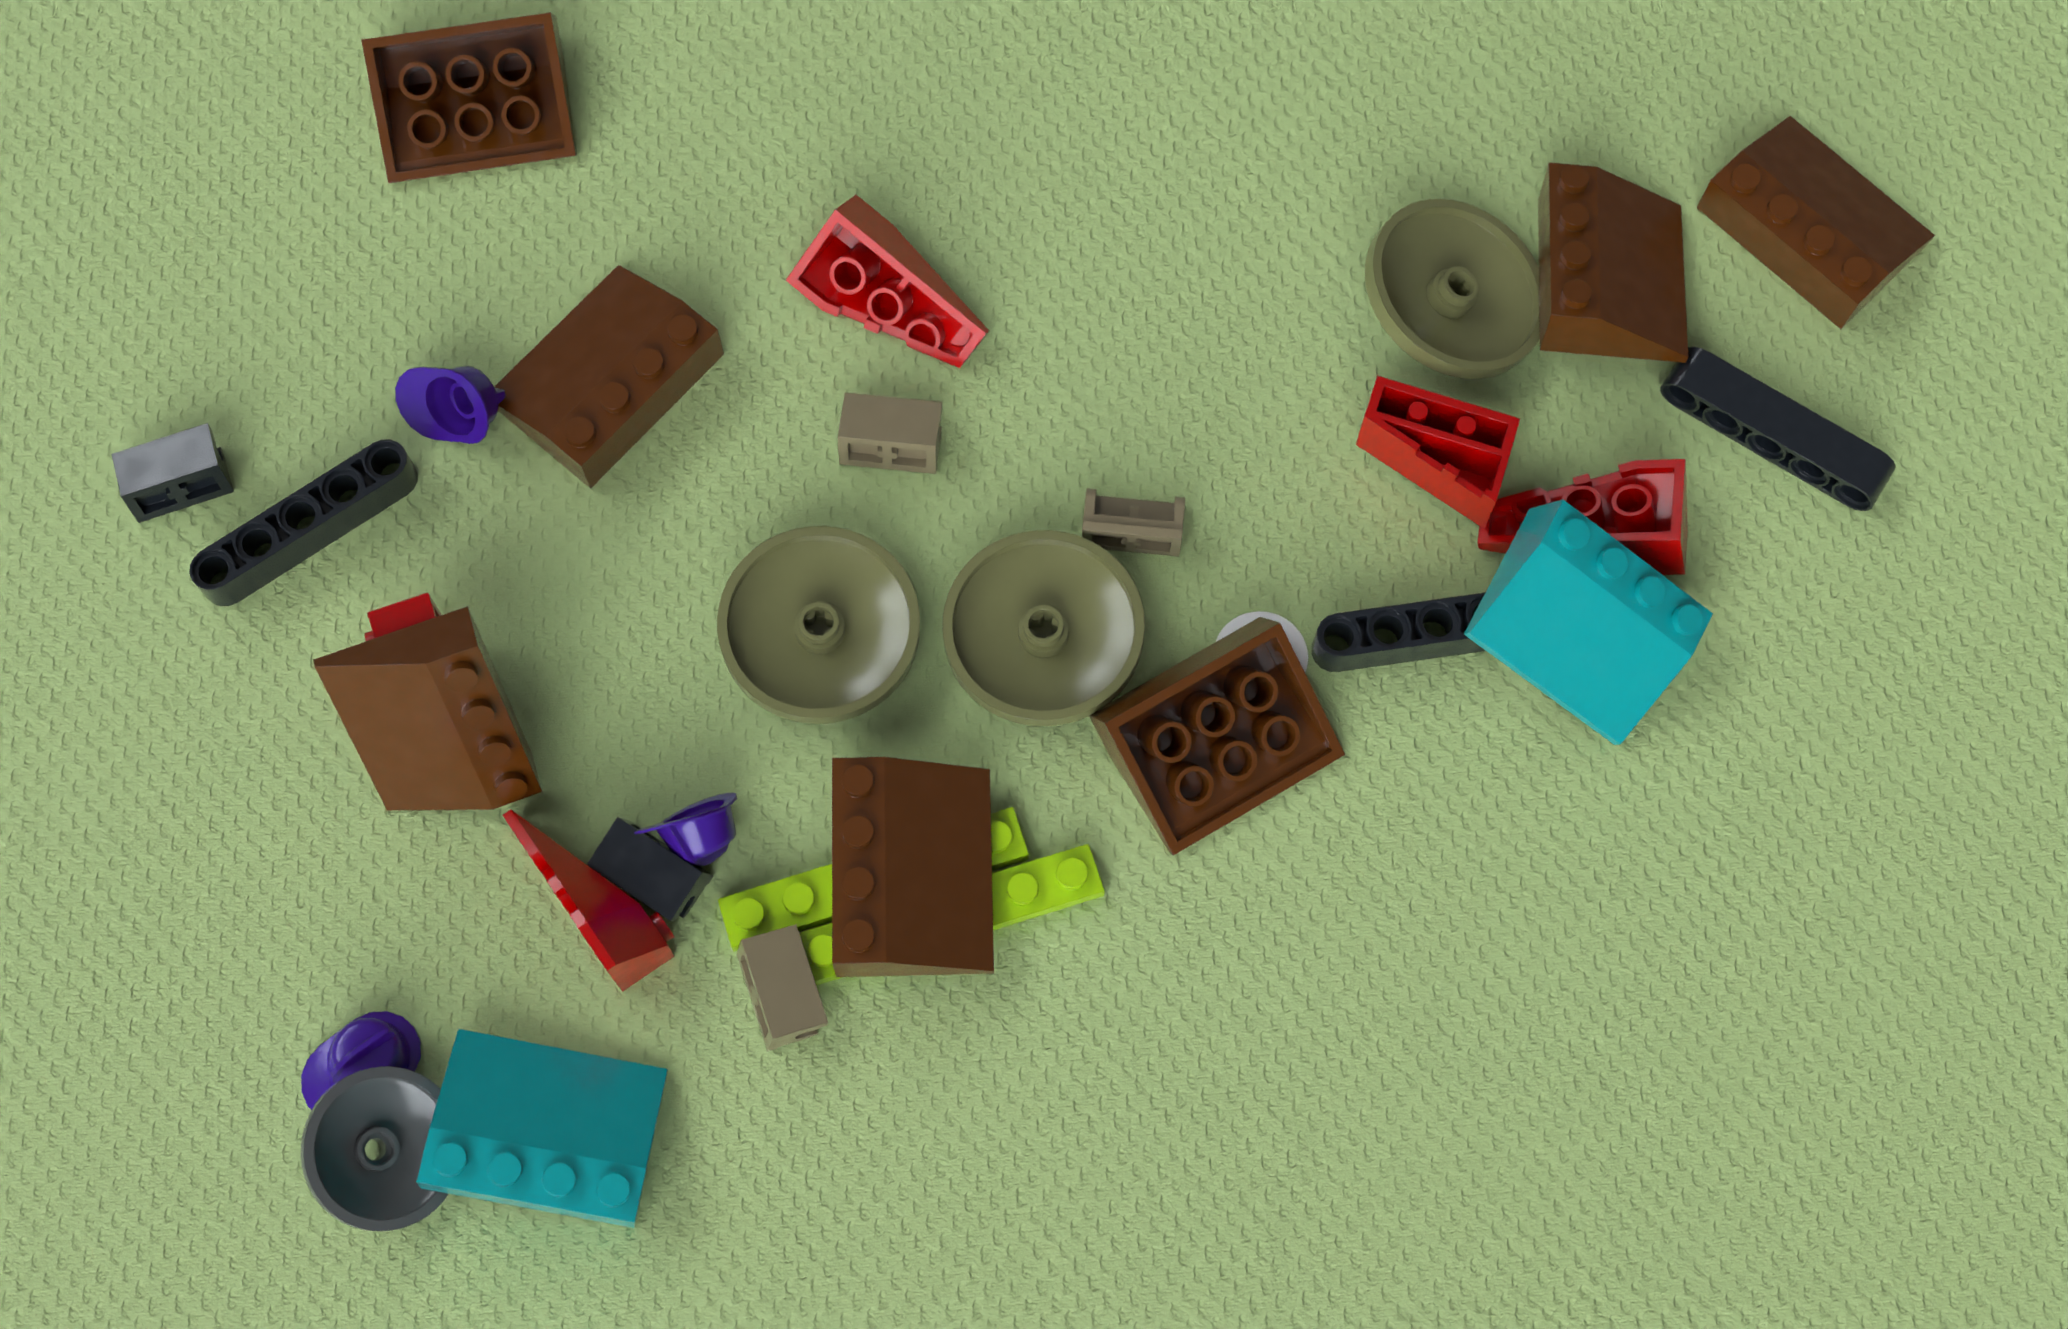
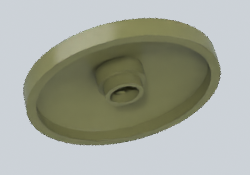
M1428 199L1409 204L1400 209L1383 225L1372 240L1365 262V283L1370 304L1380 324L1391 339L1419 363L1452 377L1484 379L1510 370L1529 354L1540 339L1539 267L1521 239L1496 217L1464 202L1448 199Z
M810 526L786 531L768 539L753 549L738 564L728 579L720 599L717 615V633L721 652L729 673L740 689L753 702L776 716L791 721L828 724L855 718L868 712L882 703L898 688L909 672L917 653L920 637V612L917 596L909 576L895 557L884 547L872 539L851 530L829 526Z
M1035 530L1010 535L992 543L977 553L964 566L948 593L943 612L942 631L945 652L952 672L962 688L975 702L989 712L1011 722L1030 726H1057L1089 717L1111 703L1122 692L1135 673L1140 661L1144 642L1145 617L1140 594L1134 581L1122 564L1108 551L1094 542L1074 534L1052 530Z

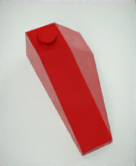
M857 194L834 210L786 279L790 285L822 311L836 317L841 314L864 324L863 328L874 333L885 332L906 341L907 346L958 368L966 362L989 332L986 326L898 229Z
M1634 460L1618 465L1619 471L1592 479L1589 473L1574 477L1573 484L1550 491L1538 487L1499 498L1485 529L1479 526L1478 548L1506 554L1530 508L1565 500L1662 575H1685L1688 537L1686 460Z
M510 809L502 815L622 992L674 957L667 944L668 941L674 938V935L658 912L648 917L637 901Z

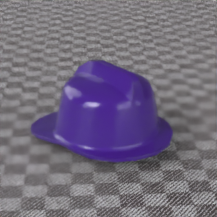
M460 366L450 369L433 367L410 368L399 377L395 387L396 403L399 411L412 429L422 436L434 440L467 444L479 443L486 437L489 424L497 415L499 403L506 396L504 389L495 388L481 370L472 366Z
M724 793L703 799L675 812L661 823L637 830L634 834L656 830L670 851L680 858L699 867L711 864L727 851L728 844L736 836L731 805L737 800L736 793Z
M388 1011L369 1012L346 1024L322 1043L307 1059L301 1074V1092L307 1106L312 1110L316 1102L332 1085L357 1071L374 1067H399L415 1072L421 1059V1041L414 1026L402 1016Z

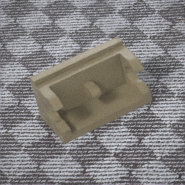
M845 393L837 436L839 465L936 474L942 427H940L942 402Z
M1087 488L1082 537L1094 542L1105 550L1179 557L1183 533L1185 497H1175L1174 503L1096 496V489Z
M797 925L742 939L736 955L767 1051L817 1035V1029L827 1026L828 1020Z

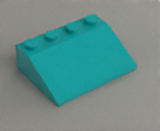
M1559 500L1528 510L1464 635L1612 744L1620 745L1693 656L1713 613L1565 500Z
M458 1029L430 1124L417 1184L421 1189L634 1228L668 1069Z

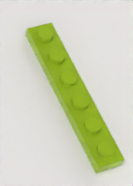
M1013 807L991 813L992 871L1029 859V853ZM832 863L717 899L733 952L738 951L742 939L795 924L798 931L831 922Z
M1089 843L992 873L993 930L1104 896L1105 891ZM832 923L800 932L799 934L816 986L842 978L836 977L832 965Z

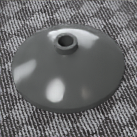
M374 1067L357 1071L344 1077L332 1085L320 1097L311 1110L303 1130L301 1165L308 1188L319 1205L327 1213L340 1222L357 1229L391 1231L419 1222L442 1204L449 1195L448 1193L421 1189L417 1184L430 1124L441 1090L435 1083L423 1075L408 1069ZM371 1139L375 1140L380 1146V1153L374 1160L369 1159L365 1153V1146Z

